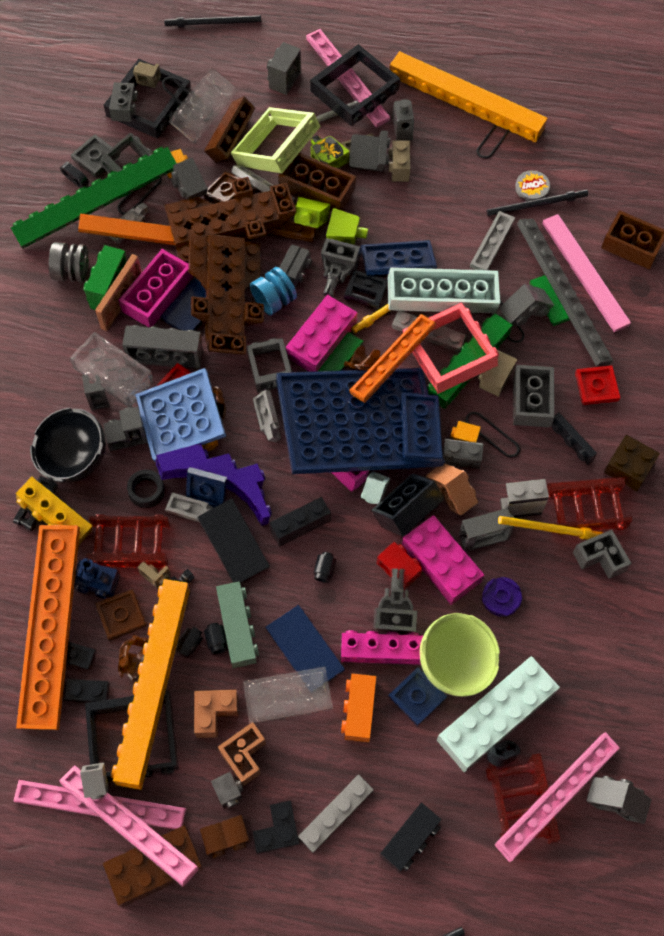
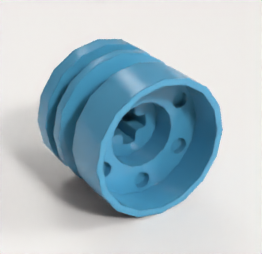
M274 267L265 274V278L259 277L250 284V290L255 301L264 304V312L270 316L282 308V304L288 305L290 301L292 302L297 298L293 283L279 267Z

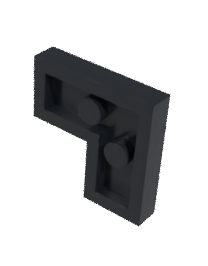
M291 800L270 805L274 827L253 831L257 854L299 845Z

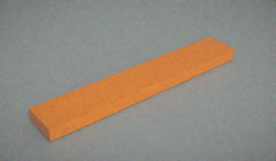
M80 214L78 232L175 245L170 226Z
M420 314L350 389V394L365 403L436 327V322Z

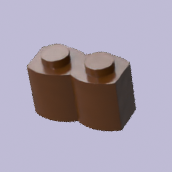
M242 815L200 829L206 853L208 856L212 855L213 858L226 855L225 851L233 848L234 851L242 850L250 842Z

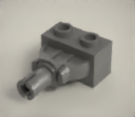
M326 238L321 251L325 270L323 277L325 279L328 278L323 295H330L333 298L337 284L339 282L344 283L345 277L349 276L352 271L357 270L361 259L360 246Z
M392 569L390 596L389 588H385V595L380 600L378 608L374 610L373 628L416 631L417 611H413V604L409 599V590H404L403 588L405 569H399V574L398 569Z

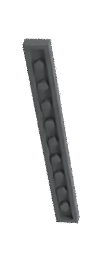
M520 219L517 223L519 229L596 367L610 365L613 359L548 246L534 219Z

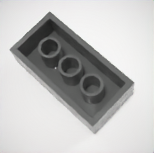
M139 325L126 326L122 346L128 363L174 367L179 363L184 368L201 369L203 345L200 332L195 330L184 331L175 328H149Z

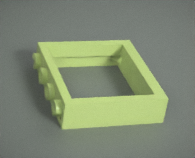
M269 107L233 149L231 155L238 166L242 165L246 168L283 173L321 126L314 113ZM276 125L296 127L272 157L253 154Z

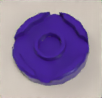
M507 577L494 578L485 585L482 592V602L491 614L507 617L519 609L522 602L521 589L512 579Z

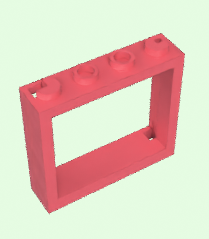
M462 303L429 317V319L436 322V327L433 330L461 318L486 355L441 376L421 344H419L412 354L438 394L498 366L499 353L497 349L491 346L488 336L482 333L478 321L473 320L469 308H465Z

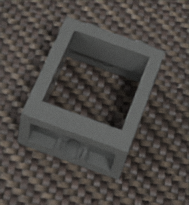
M129 133L101 157L100 165L108 173L121 171L122 169L113 159L128 146L140 157L144 155L150 156L154 153L142 144L139 137Z
M273 338L266 342H255L247 346L248 359L257 393L276 389L277 373L259 376L254 358L255 355L280 350L285 371L277 373L292 372L283 338Z
M508 508L463 520L458 535L464 551L468 552L509 540L514 526L498 523L499 516L514 518L513 514L509 513Z

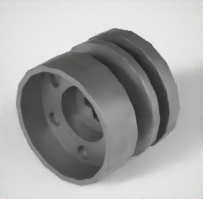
M54 242L49 253V274L51 279L65 281L69 277L71 282L77 280L83 283L87 277L89 266L86 245L80 244L78 246L77 244H72L69 249L66 243Z

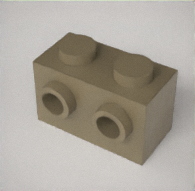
M392 141V148H389L388 151L389 158L392 160V162H389V172H392V181H409L410 141Z
M497 350L499 353L498 366L481 373L478 379L480 380L479 388L499 397L515 369L517 359Z

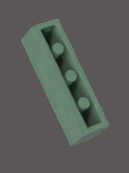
M240 581L216 586L232 668L257 663L256 657L259 656L257 644L253 645L252 637H255L253 625L248 624L247 618H251L249 606L244 605V599H247L245 587L241 588Z

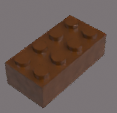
M299 153L285 171L278 175V184L287 182L291 194L331 204V211L333 208L343 211L356 189V176L302 153Z
M185 825L161 836L193 862L199 869L197 872L203 870ZM137 848L103 862L117 904L120 907L127 906L177 882Z

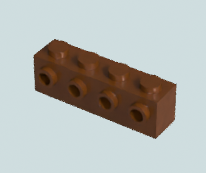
M245 96L231 102L204 150L215 163L222 160L225 161L230 156L231 151L255 110V107Z

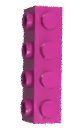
M349 630L346 633H342L341 662L421 665L420 644L423 636L415 632L399 635L397 632L378 634L376 631H368L364 634Z

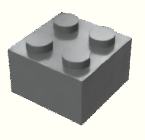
M283 42L275 50L273 58L267 63V80L269 81L270 89L285 95L288 94L301 73L300 48Z

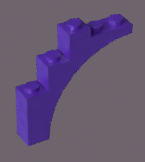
M201 443L156 455V466L161 480L187 478L189 467L227 477L226 488L234 492L249 506L260 525L263 526L269 523L272 512L270 506L265 504V495L262 489L265 474L263 470L259 469L258 464L237 469L234 459L231 460L229 453L209 459L207 450H203Z

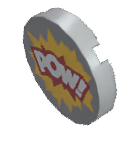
M526 171L518 176L515 190L518 196L525 198L526 201L541 199L548 195L550 182L541 172Z

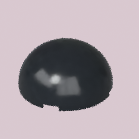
M65 408L50 414L40 423L34 432L33 443L30 445L32 462L44 477L60 483H71L88 477L98 468L105 454L106 438L101 424L92 414L83 409Z

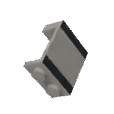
M546 480L506 483L508 498H501V510L508 508L509 513L513 514L514 518L541 515L549 498Z

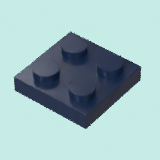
M189 467L187 471L186 497L203 501L212 507H216L225 502L227 477Z
M419 667L388 696L417 727L447 698L441 690L437 689L428 680Z

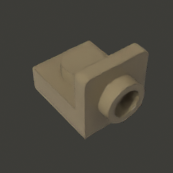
M142 562L138 566L140 575L156 588L163 585L164 579H170L171 573L167 566L159 573L151 564L148 566Z

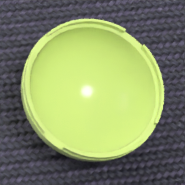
M462 613L444 615L428 627L420 644L422 669L428 680L444 693L453 696L475 695L486 689L493 682L499 670L500 650L498 642L491 629L475 616Z

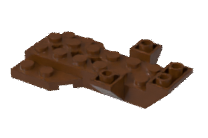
M249 177L231 180L235 199L212 204L200 197H195L164 205L179 259L188 263L190 235L208 237L209 234L229 237L246 235L248 239L266 236L265 230L278 228L296 213L287 182L270 186V191L253 195Z
M209 234L208 237L190 235L188 272L193 277L195 276L206 290V298L191 297V315L205 323V341L209 352L245 355L246 336H244V326L264 322V304L245 303V290L253 281L260 277V243L245 242V238Z

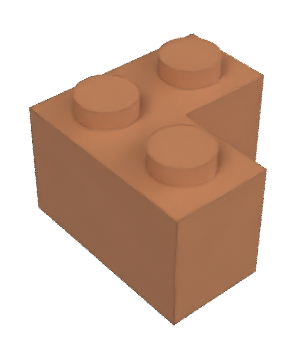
M444 463L443 466L435 468L426 475L427 479L435 481L452 512L462 515L478 503L475 496L476 491L470 486L468 482L469 477L464 470H459L454 466Z
M237 690L194 691V733L196 738L218 737L217 717L238 716Z
M252 722L218 746V749L243 786L261 774L260 769L250 755L266 745V742Z

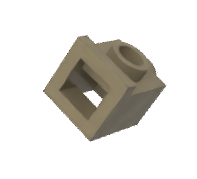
M139 62L134 67L133 74L137 84L156 88L161 77L159 64L153 66L148 63Z

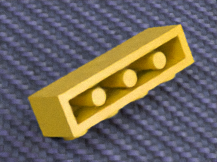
M32 476L15 493L18 505L23 509L28 508L33 512L32 516L38 521L43 520L48 525H78L80 527L79 545L92 531V525Z

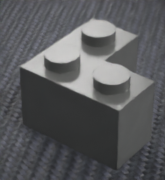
M192 157L173 165L171 182L174 188L177 187L183 198L185 197L186 200L207 194L208 188Z
M524 284L499 309L510 324L520 327L527 322L531 315L539 317L547 315L554 304L544 289Z
M127 407L124 410H120L121 420L114 419L108 423H103L110 451L147 443L138 407Z
M613 530L577 544L573 551L581 569L600 562L609 579L626 572L631 565Z
M603 776V778L593 777L586 801L597 809L615 812L627 821L645 824L652 799L644 794V790L634 787V783L629 780L621 779L616 781L609 776Z

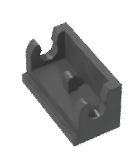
M87 374L82 375L84 392L91 411L110 407L104 387L101 386L100 377L96 374V382L92 384L89 382Z

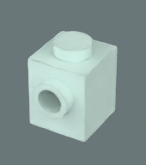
M372 471L367 477L361 498L370 504L380 503L390 478Z

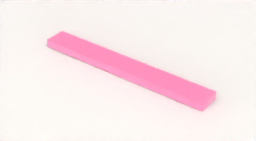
M321 29L306 35L307 41L327 66L342 57ZM352 68L337 78L359 104L372 95ZM381 104L372 113L367 114V117L376 128L390 121L389 114Z
M557 214L543 220L542 225L613 332L615 333L630 326V320L560 216Z
M606 732L601 734L494 844L508 862L513 861L620 749Z
M76 766L59 780L63 787L182 887L199 870L193 862L108 792L99 799L84 798L80 775L81 770Z
M23 780L18 782L14 797L15 803L99 817L64 787ZM112 796L146 825L173 830L183 826L186 808Z

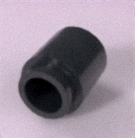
M329 552L318 554L313 571L315 580L329 583L333 577L337 561L333 554Z
M219 623L207 625L204 635L208 650L213 655L226 652L228 644L223 625H219Z
M194 626L191 629L187 627L178 639L176 651L187 658L190 654L193 655L204 639L201 636L202 632Z

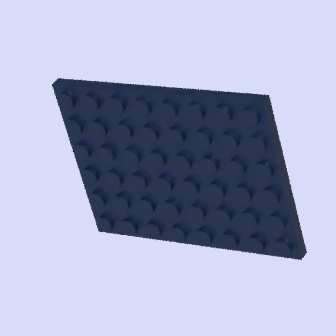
M422 368L396 369L365 403L351 395L350 389L368 370L277 373L276 382L292 475L443 466L445 463L444 458L441 463L403 460L401 394L404 392L428 395Z

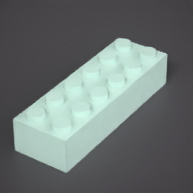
M390 268L388 310L442 312L462 303L465 308H469L471 313H496L500 305L498 271Z
M531 656L440 733L437 741L465 773L488 753L493 745L503 740L549 700L560 687Z

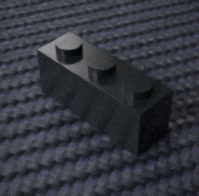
M320 497L269 522L270 531L280 547L330 522L331 512L323 498Z
M421 802L379 856L398 873L402 869L407 871L414 863L411 859L416 852L421 854L428 845L425 840L429 835L434 837L440 830L441 826L438 824L442 819Z

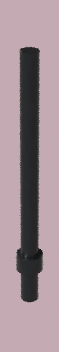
M261 15L189 19L177 17V19L164 20L165 26H178L179 28L185 25L261 22Z
M588 190L567 191L566 194L487 209L486 212L487 216L497 215L499 211L507 213L562 201L571 202L577 198L587 197Z

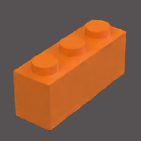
M351 674V680L347 679L346 692H349V700H344L343 712L347 713V720H342L341 733H345L344 740L370 742L376 676Z

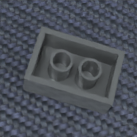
M516 365L513 375V425L551 427L554 420V367Z

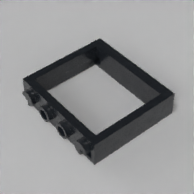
M359 44L310 80V92L351 126L361 121L368 113H372L377 106L385 103L400 88V78ZM361 61L384 80L386 84L351 109L328 90L326 86Z
M138 59L120 83H134L136 87L137 83L133 74L134 67L139 62H148ZM160 68L161 77L159 81L162 82L164 78L172 77L187 91L192 92L190 80ZM170 79L165 81V84L178 89L174 95L184 104L185 100L190 96L174 81ZM111 96L104 104L105 114L109 118H111L109 111ZM172 97L154 122L138 115H133L132 122H118L158 139L162 132H165L167 125L173 121L178 110H181L183 106Z
M169 690L165 691L162 705L165 704L171 762L147 766L145 778L152 777L153 773L161 772L162 775L172 774L174 770L179 769L172 701ZM134 696L85 703L90 765L99 763L95 715L128 710L130 702L133 703ZM112 771L106 772L108 784L110 780L114 779L111 777Z

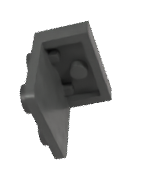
M381 131L379 137L353 134L350 145L349 167L382 172L385 165H388L389 154H386L387 148L390 147L388 131Z

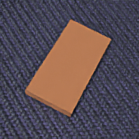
M134 254L130 256L95 310L102 330L107 331L121 311L119 299L142 273L138 256Z

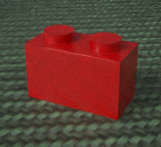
M393 542L377 557L376 564L391 578L392 569H398V574L399 569H405L403 583L405 590L421 575L422 566L417 559H412L407 554V550L402 545H397Z

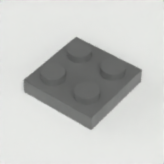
M94 134L71 154V158L93 176L97 177L105 170L100 165L101 157L113 147ZM120 154L117 155V156L113 159V161H115L116 159H118V158L120 157Z

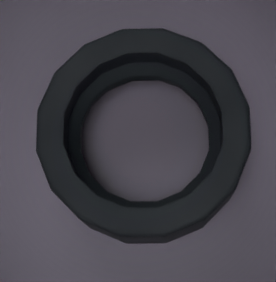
M144 469L137 471L130 477L127 483L130 500L140 508L155 507L164 497L165 487L163 480H161L158 473L152 470ZM143 480H153L157 484V492L149 498H140L135 494L136 485Z

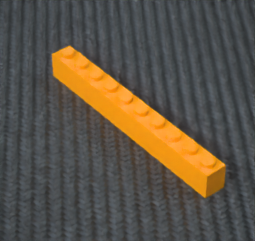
M400 51L390 64V70L400 78L401 82L443 100L452 106L474 114L483 120H487L504 129H509L510 132L518 134L527 140L536 143L545 129L547 117Z
M164 579L163 585L159 586L158 605L155 604L153 608L154 621L153 624L150 623L148 628L149 641L144 644L143 663L140 662L138 667L139 680L138 683L135 682L133 687L134 700L128 706L127 714L130 716L128 723H125L123 726V743L119 744L117 750L118 763L112 769L111 777L114 778L113 781L117 786L142 790L190 593L188 583Z

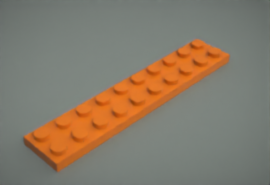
M39 525L17 729L59 730L80 536V527L78 525Z

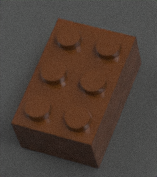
M619 210L604 238L601 248L650 270L664 243V229Z

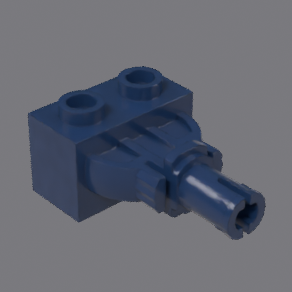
M85 558L79 560L74 587L80 593L87 594V592L95 593V596L104 599L106 597H113L120 574L117 569L93 563L91 559Z

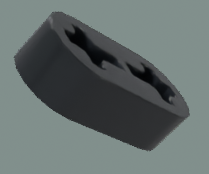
M65 162L60 167L62 174L79 188L85 187L89 183L88 178L69 162Z
M505 740L491 747L487 754V759L494 766L502 767L515 761L521 749L515 742Z

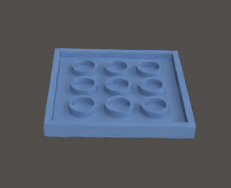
M205 368L135 394L152 459L155 463L156 455L199 443L204 445L226 437L209 375Z

